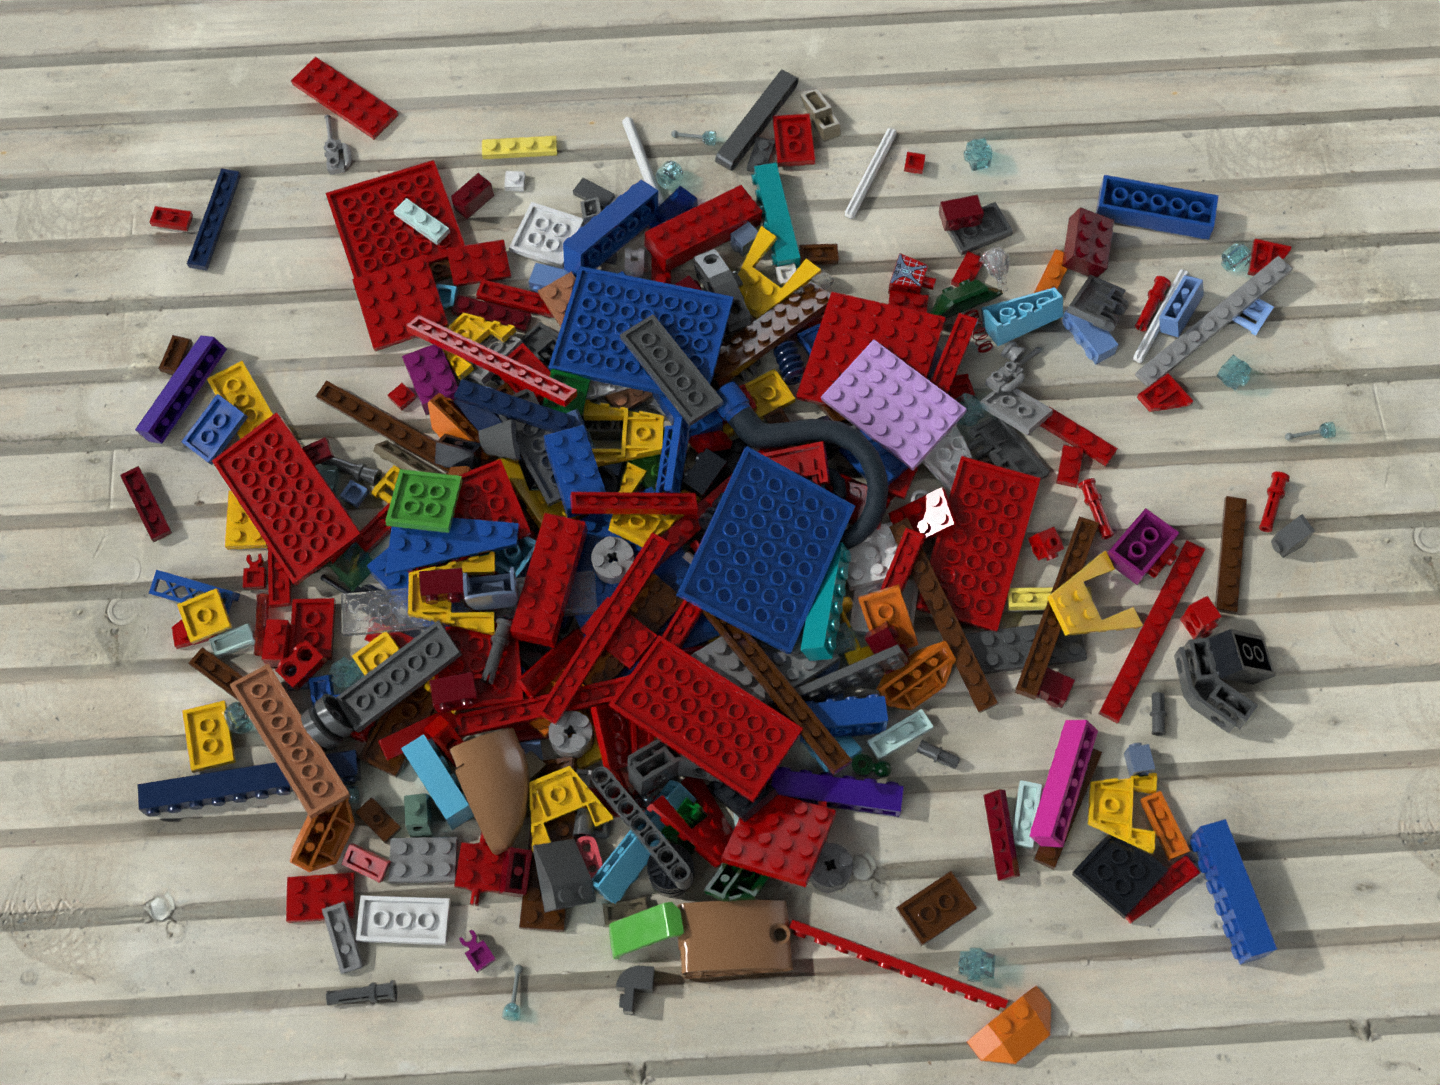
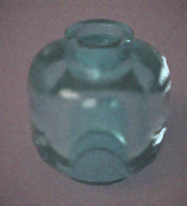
M666 161L656 172L658 184L666 189L676 187L684 176L682 167L674 161Z
M1233 244L1221 254V265L1226 271L1239 272L1249 264L1251 253L1244 244Z
M240 702L230 704L224 711V718L230 731L244 734L251 730L253 723Z

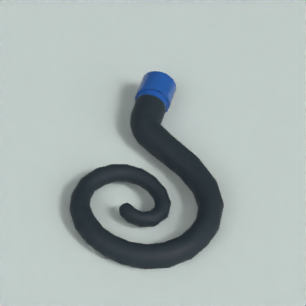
M730 382L716 391L723 400V405L716 409L724 421L729 423L738 437L750 446L759 449H773L823 441L849 450L862 466L868 489L866 504L860 518L844 531L840 542H843L847 550L861 544L877 529L886 511L889 488L885 467L880 455L862 432L840 421L821 419L766 424L761 421L749 405L750 401L736 382ZM828 467L833 494L845 500L847 496L845 480L835 469Z

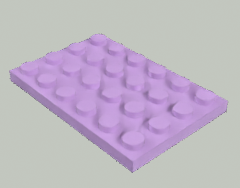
M875 340L864 349L821 396L823 402L913 471L967 412V408Z

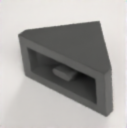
M599 197L580 202L585 225L592 217L602 212Z

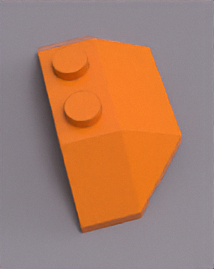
M438 393L429 400L428 409L432 430L440 438L444 434L480 443L478 430L453 403L454 400L445 397L441 393ZM482 449L481 459L487 460L490 456L486 455Z
M946 641L918 649L909 656V663L904 667L887 675L885 673L877 690L881 696H885L888 707L913 710L946 686L956 658Z
M349 798L313 819L307 816L292 847L290 863L308 872L337 864L355 826Z
M1035 986L995 1017L966 1043L981 1061L1016 1064L1050 1036L1051 1003L1040 989Z

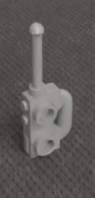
M326 114L324 118L326 119L328 139L323 148L324 151L326 150L324 155L327 158V170L330 175L344 173L345 168L350 167L352 164L351 149L348 144L341 143L340 139H333L331 116ZM339 153L344 154V160L340 159Z
M1036 347L1035 350L1018 362L1010 361L1005 363L1003 367L993 372L986 379L985 385L997 393L1014 390L1025 379L1024 369L1021 368V365L1036 354H1039L1041 348Z

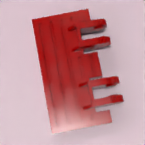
M823 441L762 453V455L808 480L813 479V483L820 487L821 484L830 483L826 446Z

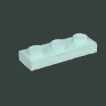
M407 198L394 210L398 218L436 245L450 233L447 226Z
M921 709L867 741V744L878 761L932 730L934 726Z
M1022 780L1019 782L1012 827L1016 847L1031 850L1033 848L1034 840L1029 835L1039 806L1042 784Z

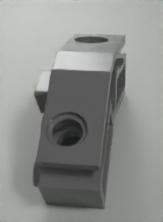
M715 249L695 256L693 263L696 277L705 290L733 297L732 306L737 309L738 313L730 312L726 335L750 325L752 317L739 290L743 283L737 271L731 272Z
M1208 638L1188 640L1185 646L1179 647L1174 654L1183 697L1192 709L1228 734L1235 726L1241 729L1258 705L1220 680L1216 672L1214 656L1210 652Z
M658 739L628 756V782L640 796L679 775L717 782L721 781L681 754H671L675 750Z

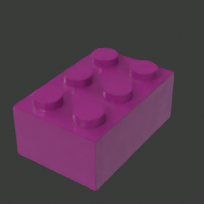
M432 344L402 356L425 415L429 414V400L438 393L455 400L454 395L458 385L442 348Z
M1145 508L1107 554L1114 568L1138 586L1171 543H1174L1179 532Z

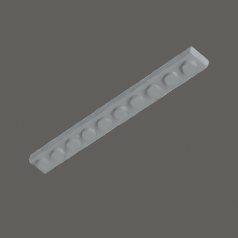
M1276 257L1140 368L1135 376L1147 387L1151 386L1290 274L1293 268L1281 257Z

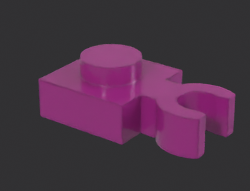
M470 930L469 932L472 935L471 941L466 942L462 936L459 940L464 947L469 948L464 954L476 972L479 973L496 961V958L484 940L477 943L476 933Z

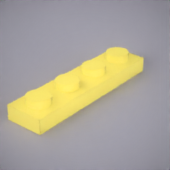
M556 136L482 139L483 159L557 156Z
M1053 587L1009 588L1007 595L1008 610H1045L1048 602L1047 597L1051 594ZM1086 587L1092 598L1091 587Z

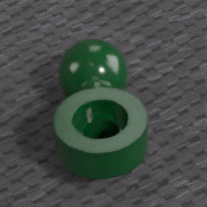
M859 754L852 760L854 773L861 777L875 772L878 777L885 778L890 775L892 770L891 765L887 761L882 760L873 763L871 757L866 754ZM865 761L866 766L860 768L858 766L859 762Z

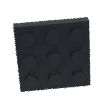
M1108 834L1072 872V875L1125 919L1168 873V869L1147 851Z

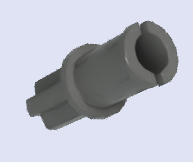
M1156 692L1151 695L1152 711L1150 716L1152 717V735L1162 736L1166 734L1165 717L1167 712H1165L1164 693Z
M921 740L916 751L933 759L935 763L938 761L953 769L957 768L960 761L959 757L942 750L941 746L938 748L924 740Z

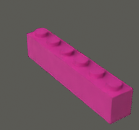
M1065 720L1029 835L1040 846L1063 847L1098 733V730L1088 720Z

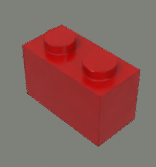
M267 619L262 661L265 665L269 664L271 668H278V663L283 658H288L291 628L288 620Z

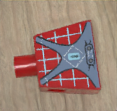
M899 253L889 283L888 294H890V290L920 294L922 287L933 290L936 279L926 276L928 268L926 264Z

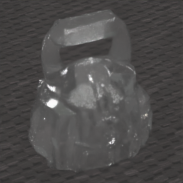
M997 247L984 252L979 261L985 265L988 270L987 272L997 280L998 289L1002 290V292H1007L1009 288L1006 276L1011 262L1006 251Z

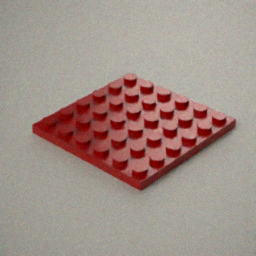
M434 160L326 193L354 279L425 254L429 264L448 259L447 248L465 246ZM406 198L449 228L450 233L438 245L395 215L394 210Z
M831 292L796 395L797 400L830 407L821 400V396L873 340L877 341L927 379L946 317Z

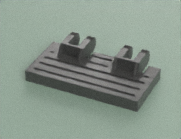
M1090 275L1070 303L1067 313L1093 323V326L1112 332L1119 323V318L1114 314L1122 316L1129 307V302L1122 298L1126 289Z
M539 322L521 340L542 363L549 365L551 361L550 356L553 354L559 333ZM497 374L490 379L499 386L505 383Z
M996 416L969 430L968 433L973 439L981 436L968 445L969 450L973 451L980 446L984 447L983 450H980L975 455L977 460L988 456L996 466H1006L1004 468L1039 477L1041 480L1049 475L1050 471L1011 425Z

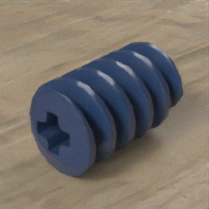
M795 341L783 342L776 346L773 352L784 382L790 386L801 383L805 371L804 363L800 360L801 355L797 354L799 350L795 347Z

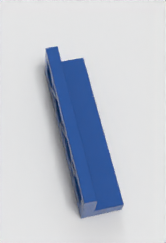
M675 417L674 425L665 426L655 493H662L663 488L666 493H681L690 426L683 417Z
M156 570L149 594L182 603L189 598H194V595L201 591L206 593L217 588L221 597L227 599L225 603L227 614H229L232 602H238L240 593ZM160 580L166 581L169 587L163 593L156 591ZM181 586H185L188 595L183 598H179L175 591Z

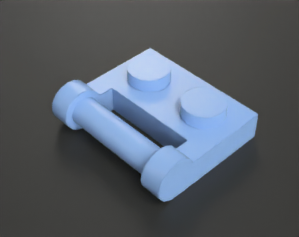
M1258 299L1242 312V314L1257 321L1256 324L1239 315L1232 321L1250 330L1251 334L1256 336L1274 306Z

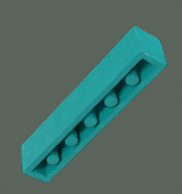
M777 163L754 166V174H751L753 186L756 185L757 187L755 196L756 200L761 203L759 207L763 211L762 217L765 220L763 227L777 237V241L770 248L773 252L771 254L772 265L780 267L794 263L797 269L800 266V254Z
M839 542L806 618L800 650L809 661L833 659L834 650L836 649V636L840 628L839 619L843 611L842 601L846 593V579H848L849 575L848 566L849 562H851V553L843 542Z

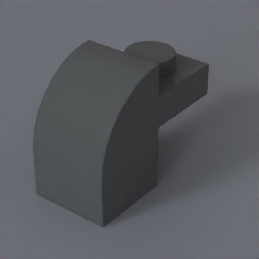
M632 966L619 976L616 989L617 991H624V994H620L619 1008H623L625 1015H633L635 992L653 993L654 966Z

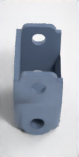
M511 567L510 573L482 577L469 578L467 573H463L465 601L473 609L481 611L517 605L520 591L514 567Z

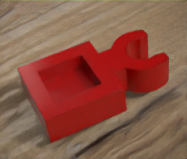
M1171 543L1159 560L1152 566L1148 574L1155 579L1167 564L1171 566L1178 557L1175 553L1179 547Z
M258 554V560L252 562L251 555H247L246 561L249 564V568H243V589H266V569L261 567L264 563L263 556Z

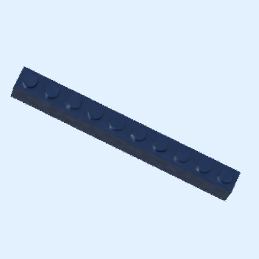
M356 750L325 754L344 785H353L356 781L362 780L360 760L358 759L359 754ZM274 762L138 784V807L146 816L154 817L160 815L161 812L179 813L182 809L186 808L192 810L202 809L204 805L222 806L225 805V802L229 801L241 803L247 801L248 798L266 799L269 795L273 794L285 796L291 794L293 789L278 764Z

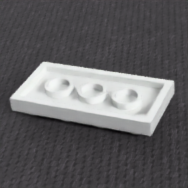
M361 896L356 941L446 945L451 900L448 898Z

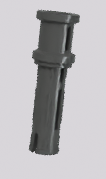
M337 457L321 463L322 466L352 475L357 481H367L372 486H376L382 478L381 469L369 468L364 463L357 465Z
M498 618L496 621L498 625L495 634L491 636L493 644L482 678L480 679L481 682L486 683L487 677L490 675L488 681L490 685H494L504 648L510 644L509 636L512 621Z
M390 980V983L377 984L372 982L369 986L327 991L326 1003L330 1006L369 1000L373 1003L384 999L394 1001L397 1000V984L395 980Z

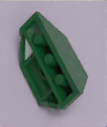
M970 279L960 282L957 288L953 289L950 286L941 290L942 294L937 297L931 314L943 316L947 319L1003 295V292L980 280L971 282Z
M723 863L705 887L704 893L723 902L755 900L770 877Z

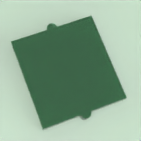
M354 542L329 568L339 577V581H343L351 591H354L371 574L367 565L373 560L369 556V552H365L357 542Z

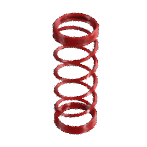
M975 309L967 311L964 314L968 316L969 314L976 312V314H974L971 317L975 318L977 315L978 317L980 316L978 314V310ZM982 327V328L976 330V331L974 332V334H976V333H981V332H983L986 328ZM988 334L975 339V345L979 346V353L988 352L993 348L991 341L977 345V340L987 338ZM991 345L990 347L984 350H980L985 346Z

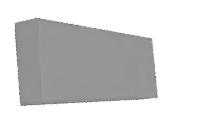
M345 902L322 909L340 973L344 974L364 967Z

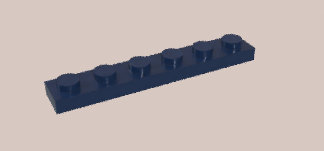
M221 168L187 261L189 268L208 270L241 177L239 171Z
M461 379L454 395V399L553 433L573 428L576 421L575 416Z

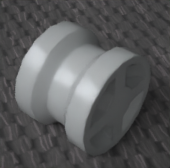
M1011 340L1003 349L1001 356L1015 363L1022 358L1025 349L1018 347L1017 343Z

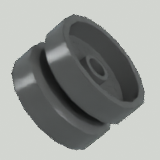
M324 694L315 702V706L309 707L301 715V721L307 733L319 745L329 750L335 749L343 742V737H348L355 731L336 697L330 694Z

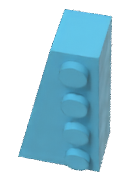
M1054 287L982 307L983 327L986 328L985 331L995 344L1000 346L1063 317V296Z

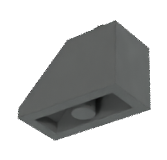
M1302 514L1275 534L1271 540L1272 547L1284 558L1302 548L1315 530Z

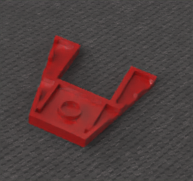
M686 777L680 783L697 799L696 802L708 815L704 820L691 829L663 795L646 809L649 812L654 810L662 817L660 821L667 827L671 825L680 833L678 837L683 841H690L696 847L694 850L716 868L722 863L721 857L733 833V829L706 787L703 779Z

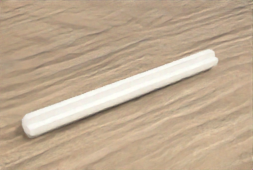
M626 117L622 124L642 177L646 183L659 190L633 119ZM659 190L658 210L660 211L665 207V203Z
M887 129L845 211L847 218L853 219L896 137L897 131L895 129Z
M1181 269L1177 274L1134 354V361L1138 363L1144 361L1160 331L1159 316L1184 275L1189 276L1188 271Z

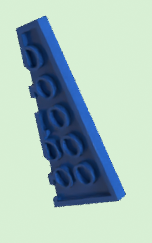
M453 518L449 533L392 527L385 575H394V573L401 571L407 572L414 568L428 567L458 560L466 556H475L483 552H493L517 546L520 525L519 523Z

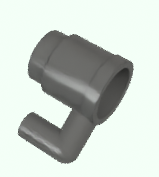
M580 808L577 810V815H575L573 837L580 838L588 835L593 838L607 839L610 836L611 821L602 824V829H595L588 808Z

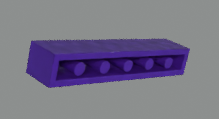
M201 335L135 430L149 442L162 444L227 348L215 337Z
M778 767L772 775L771 786L776 789L778 795L818 805V801H826L829 808L899 817L901 813L904 786H899V783L892 781L884 784L877 783V780L870 778L862 781L855 780L856 778L853 776H843V778L834 777L831 773H821V775L812 774V771L809 770L791 771L787 767Z

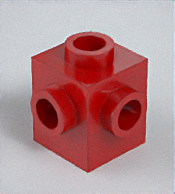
M1051 527L1028 538L1032 552L1036 555L1038 561L1044 558L1047 561L1059 556L1057 552L1064 549L1062 540L1058 536L1055 527Z

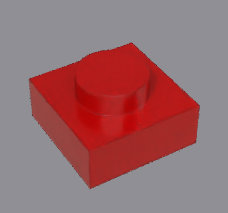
M907 152L904 172L922 174L926 154Z
M401 383L388 394V398L402 411L416 399V395L406 385Z

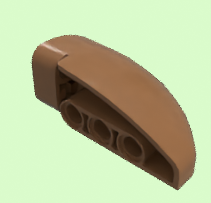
M514 728L491 732L465 741L450 749L457 767L456 775L480 830L494 855H498L513 846L524 822L529 801L530 779L528 762Z

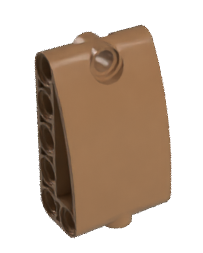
M706 901L677 905L681 912L684 933L678 936L682 978L697 979L793 970L787 901ZM782 931L787 937L783 941H777L774 938V934Z

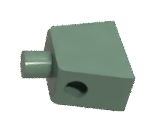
M426 793L404 796L405 825L410 838L433 837L431 796ZM416 826L423 827L421 829H415Z

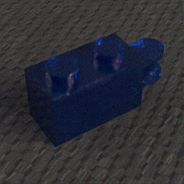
M679 186L655 210L656 218L650 223L649 229L698 206L697 197L682 186Z

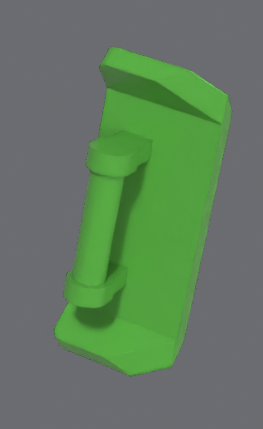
M666 902L610 923L609 938L613 960L665 939L681 936L684 933L680 909L673 902Z

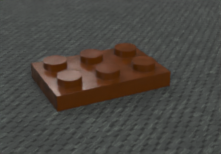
M951 871L896 907L897 912L921 947L977 909Z

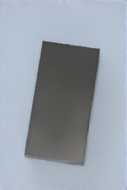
M582 178L573 190V195L584 201L599 197L602 210L607 205H610L615 198L614 193L585 178Z

